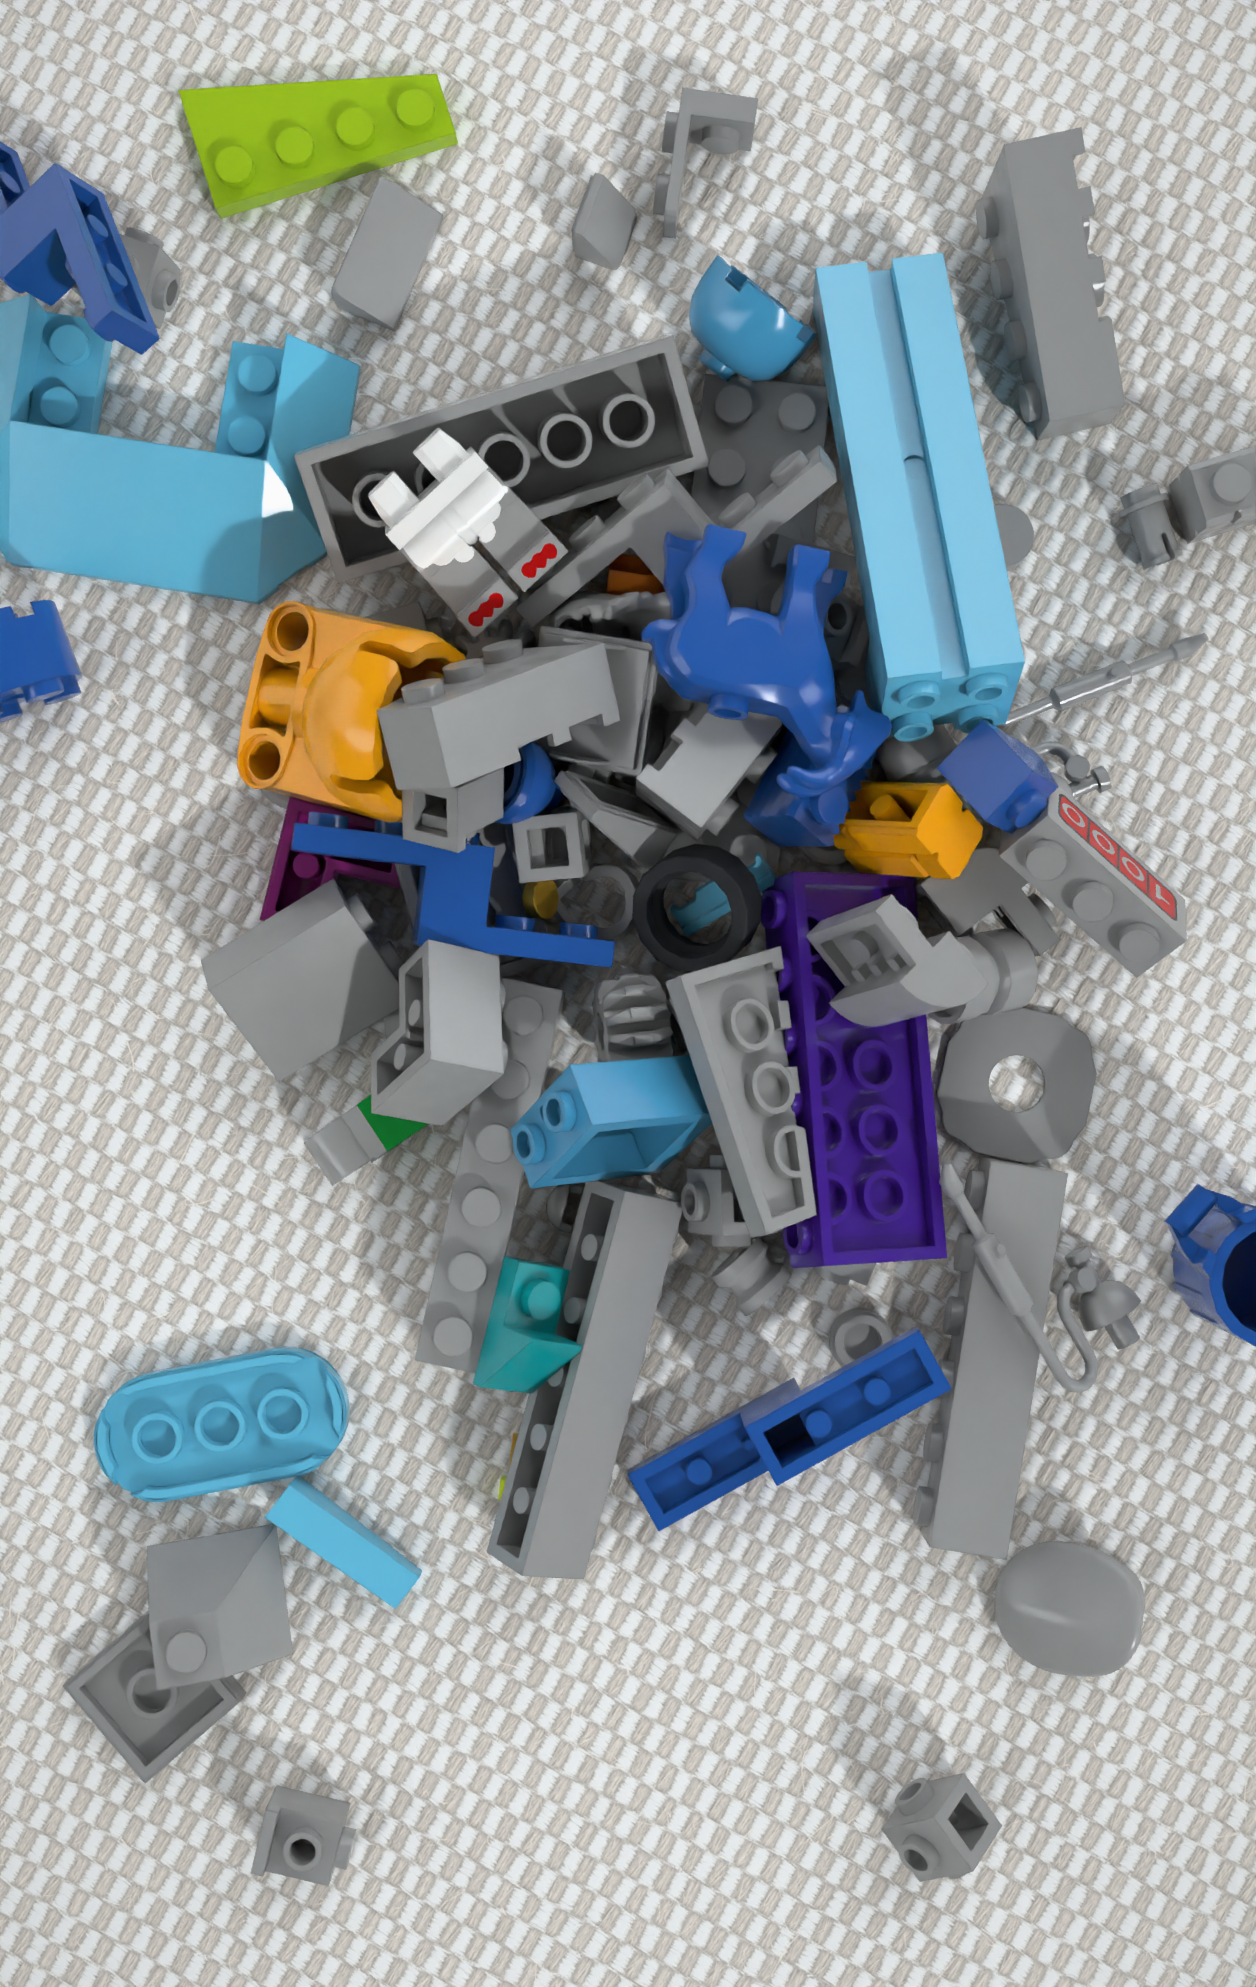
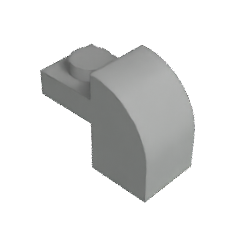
M1000 848L975 849L960 876L953 880L932 878L929 875L915 886L916 897L943 932L950 931L954 937L962 935L992 912L1004 929L1010 928L1025 938L1030 944L1034 956L1042 955L1061 940L1051 928L1057 923L1054 914L1038 895L1032 893L1027 897L1021 888L1029 882L999 856Z

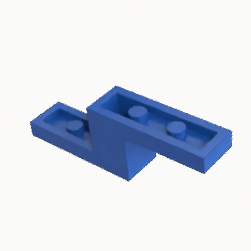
M0 141V278L12 290L18 293L27 292L50 306H53L77 283L86 307L83 310L84 317L94 332L106 341L113 342L116 340L141 355L144 354L160 337L104 194L57 163H54L30 186L18 153Z
M309 812L308 824L294 823L291 851L421 867L412 944L422 946L430 939L490 954L612 967L615 941L598 940V926L560 922L559 935L534 932L535 919L496 915L495 927H487L495 847L480 846V833H477L474 837L467 838L466 849L456 853L404 840L403 823L399 822L389 823L375 820L374 832L348 829L349 817Z
M914 1327L802 1390L795 1378L786 1381L628 1469V1477L657 1530L661 1531L769 1471L776 1486L952 1388L920 1330Z

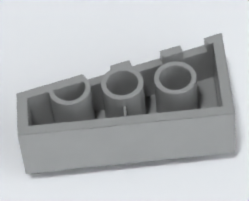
M1082 127L1004 144L982 198L976 202V220L982 239L990 238L995 261H992L990 264L992 290L997 300L1004 299L1009 322H1006L1004 326L1007 354L1011 361H1019L1023 384H1020L1018 389L1021 414L1026 423L1033 421L1037 440L1108 425L1125 405L1112 319L1109 316L1098 318L1097 307H1100L1104 301V282H1106L1103 260L1102 256L1097 257L1094 253L1088 254L1087 249L1090 235L1089 216L1095 214L1091 186L1078 189L1074 159L1077 155L1085 153Z

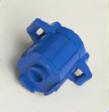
M1197 1184L1164 1221L1175 1241L1171 1254L1175 1280L1173 1282L1174 1288L1180 1293L1184 1302L1189 1306V1311L1194 1316L1256 1347V1206L1240 1203L1230 1196L1205 1189Z

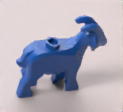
M708 524L705 527L702 540H687L667 532L663 544L665 562L663 587L670 602V620L659 619L653 621L641 633L642 641L649 642L652 646L653 660L659 674L663 676L671 688L682 698L709 704L708 712L713 716L729 720H742L748 717V712L777 717L793 733L805 756L816 767V770L811 771L796 766H789L787 773L779 774L776 780L785 792L801 798L820 796L863 767L889 736L892 724L888 716L873 711L867 706L864 693L860 690H857L854 694L849 712L837 713L834 673L823 633L830 602L843 590L848 571L834 568L827 569L831 554L829 551L800 544L794 545L788 552L782 601L776 616L747 607L730 608L721 581L724 566L735 558L742 549L747 533Z

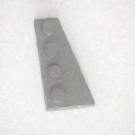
M781 946L687 973L666 981L750 1238L771 1234L817 1215L806 1132L804 1128L796 1125L795 1112L791 1108L795 1094L800 1093L797 1067L788 1066L787 1051H785L783 1030L792 1028L788 1001H780L776 972L784 969Z

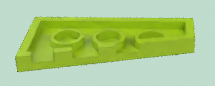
M437 74L178 90L211 196L221 219L458 144L454 125Z

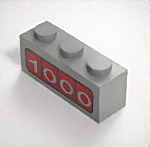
M1060 786L1047 798V805L1036 820L1025 827L1018 828L1013 834L1004 830L1001 831L999 856L1136 978L1187 941L1185 899Z

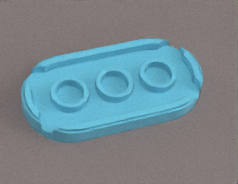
M276 1347L151 1371L127 1381L107 1400L95 1424V1453L104 1474L115 1485L119 1483L123 1489L131 1492L129 1495L149 1502L172 1501L296 1477L318 1468L339 1446L349 1422V1397L343 1380L329 1362L316 1353L297 1347Z

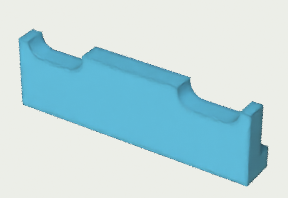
M760 852L755 854L756 861L747 866V868L754 875L761 893L774 885V879L777 876ZM712 880L695 889L696 898L682 907H678L675 904L670 906L671 913L682 926V931L687 937L731 911L727 896Z

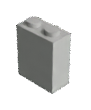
M334 878L201 959L208 990L278 1082L399 1009V968L405 962L390 940L381 946L378 944L370 930L378 925L365 902L358 893L347 898Z

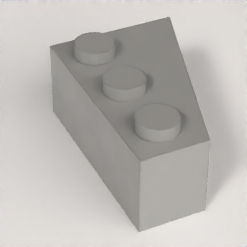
M519 639L500 641L483 647V658L466 659L444 666L442 668L444 677L441 679H425L403 686L401 688L402 698L377 710L397 790L450 789L521 761L519 748L532 741L547 736L548 745L555 747L572 740L569 727L572 725L598 724V726L605 727L620 721L604 642L523 649Z
M701 702L688 720L684 718L672 733V741L653 766L648 763L636 778V796L695 841L700 838L706 829L716 836L739 806L730 797L746 777L756 784L778 755V752L770 747V744L785 726L777 717L748 712L746 719H723L711 715L708 712L709 704Z

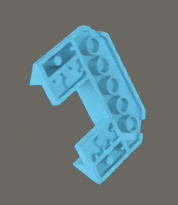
M31 294L0 303V551L12 566L261 604L280 590L279 585L307 565L312 567L328 555L294 455L300 450L350 435L361 370L359 364L287 333L284 349L233 341L215 452L98 434L113 342L106 341L96 334L85 318L46 312Z

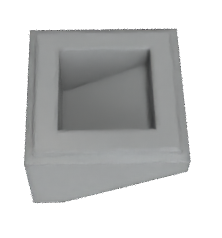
M596 172L594 176L590 177L571 229L573 252H575V257L610 270H617L620 267L637 221V213L604 175Z

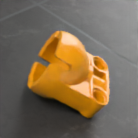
M285 601L277 605L269 614L262 634L246 699L237 753V768L240 777L245 784L254 789L280 793L389 823L402 821V790H397L377 710L402 698L401 688L407 684L425 679L443 678L442 668L448 664L466 660L464 654L433 632L321 609L297 601Z

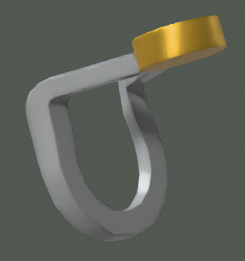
M594 863V868L584 877L560 879L556 884L553 880L527 882L523 889V906L528 916L534 919H547L554 916L559 923L580 924L573 918L559 899L581 881L603 877L614 878L622 885L625 891V911L621 919L612 927H599L597 939L606 941L620 940L635 928L632 919L633 895L639 882L636 876L624 867Z

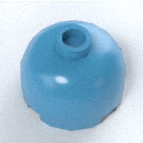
M719 255L716 256L701 277L691 298L688 315L691 332L705 348L698 359L727 382L734 373L752 381L771 380L785 373L802 357L816 338L817 333L802 320L798 322L789 315L786 310L787 308L736 267L733 265L730 267Z

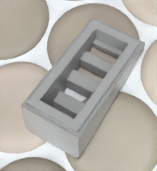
M561 770L554 780L560 787L561 792L571 803L639 866H643L646 869L654 866L677 835L674 831L675 828L660 813L637 797L636 793L570 771L565 772Z

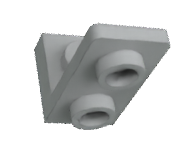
M682 88L679 113L667 111L664 125L662 152L673 153L670 175L658 173L654 196L653 214L664 215L663 237L676 239L689 143L701 144L704 149L716 154H732L738 150L751 151L758 98Z

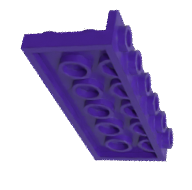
M792 871L774 879V885L762 891L761 924L765 928L766 950L781 946L784 969L776 972L780 1001H788L792 1028L783 1030L785 1051H787L788 1066L797 1067L800 1093L795 1094L791 1108L795 1112L796 1125L804 1128L806 1132L817 1214L783 1228V1239L790 1255V1265L792 1268L947 1258L942 1189L939 1184L940 1166L927 1016L925 1014L877 1027L860 1025L846 1019L829 1004L845 986L806 937L821 920L891 894L900 905L907 908L914 915L918 922L915 878L884 874Z

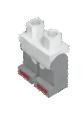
M438 427L413 451V454L436 479L422 493L416 496L393 470L368 493V497L381 519L387 524L384 527L385 535L456 614L457 619L475 638L517 600L518 596L513 587L477 549L474 543L479 540L524 592L569 551L472 447L465 450L459 442Z

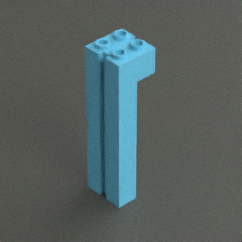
M943 253L893 258L891 269L868 272L867 262L817 267L815 269L812 309L870 638L865 675L871 710L889 717L892 728L887 738L895 737L897 740L904 742L917 741L928 737L934 731L933 725L953 723L954 730L960 729L962 732L969 734L982 719L995 727L1000 724H1006L1025 664V658Z

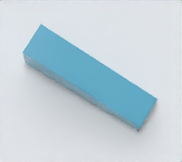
M296 1476L264 1517L394 1609L397 1608L421 1576L422 1570L301 1476Z

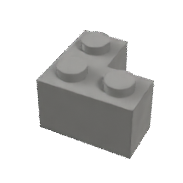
M428 939L399 968V1028L371 1054V1113L443 1126L504 1074L508 1060V1047L506 1042L502 1040L501 1012L505 1004L506 991L503 983L500 982L498 955Z

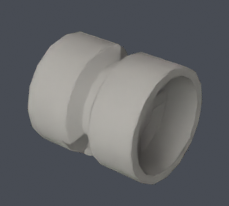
M1010 928L979 932L965 937H954L971 952L975 965L990 984L970 1002L929 1013L928 1016L940 1024H952L974 1019L980 1014L994 1015L1018 1010L1030 1003L1036 992L1038 981L1037 962L1030 944L1020 933Z

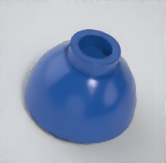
M535 741L519 748L521 761L504 767L503 818L495 821V823H519L532 816L541 814L544 810L551 811L558 806L563 797L560 787L554 782L558 776L555 773L554 765L547 752Z

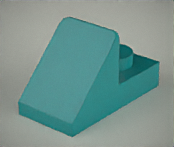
M504 1256L473 1381L474 1385L482 1388L532 1394L581 1351V1344L555 1334L570 1274L569 1269L555 1264Z

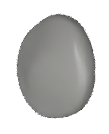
M1046 1541L1021 1550L1002 1569L995 1592V1617L997 1625L1007 1644L1019 1657L1033 1666L1048 1672L1069 1676L1098 1677L1108 1675L1123 1667L1132 1658L1140 1644L1145 1610L1144 1590L1137 1575L1112 1556L1076 1543Z

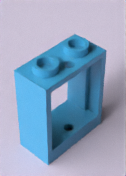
M690 1055L571 1064L510 1129L513 1138L515 1156L523 1166L530 1188L658 1174L708 1128L712 1121Z

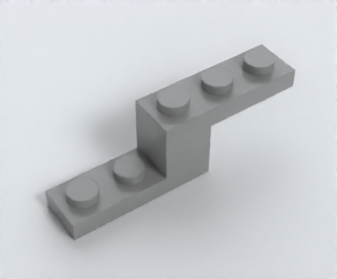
M820 445L806 456L801 450L789 455L771 472L772 484L754 498L749 492L742 494L722 511L718 517L722 523L720 527L747 533L742 549L735 558L724 566L722 573L837 482L836 465ZM668 468L654 480L645 473L620 494L617 500L622 506L605 521H602L598 515L593 516L572 534L568 540L572 548L525 592L522 590L516 610L533 628L630 547L663 584L665 564L663 544L667 532L687 540H702L705 527L708 524H715Z

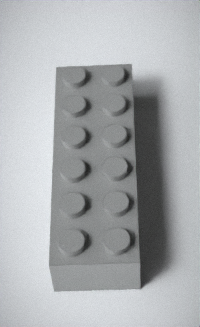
M662 335L300 450L294 455L338 584L409 562L385 535L384 527L387 524L379 516L368 497V493L393 470L416 496L422 493L436 478L413 454V451L438 427L459 442L465 450L472 447L540 520L619 495L645 473L654 480L667 468L676 477L709 466L673 335Z

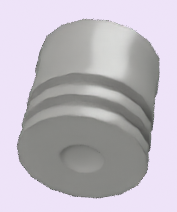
M944 724L933 725V733L917 741L904 742L897 740L895 737L886 738L883 742V747L877 748L878 757L875 760L883 769L888 782L948 783L951 788H954L937 769L944 759L957 747Z

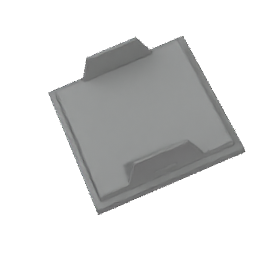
M541 625L538 647L604 642L620 721L605 727L598 726V724L572 725L569 727L572 740L555 747L548 745L547 736L537 739L535 742L547 752L551 760L639 776L646 763L658 670L653 660L652 646L647 642Z

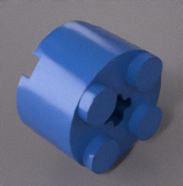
M52 600L30 602L34 614L24 617H18V614L13 612L11 606L0 608V723L12 720L23 714L19 703L25 701L26 703L43 700L45 705H50L71 699L82 693L77 682L82 678V673L57 606Z

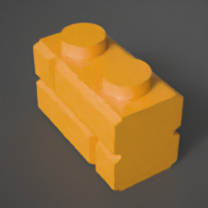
M860 781L862 790L855 791L856 801L850 802L851 812L846 813L845 823L839 824L840 834L833 835L834 845L838 849L845 850L844 856L859 873L927 877L930 875L932 878L952 880L960 876L983 836V827L969 809H962L963 802L948 783Z

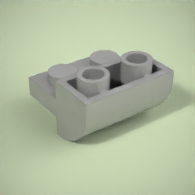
M892 894L821 920L806 935L810 943L845 986L829 1004L840 1015L860 1025L884 1026L963 1005L976 998L990 984L975 965L971 952L958 942L950 931L926 939L919 930L918 922L914 915L907 908L900 905Z

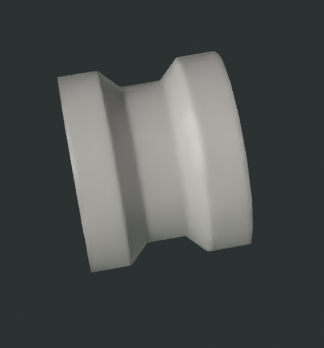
M760 1237L751 1238L750 1246H741L735 1250L711 1275V1278L719 1287L729 1288L737 1297L736 1306L745 1316L755 1312L770 1300L792 1276V1273L783 1263H774L767 1256V1245Z

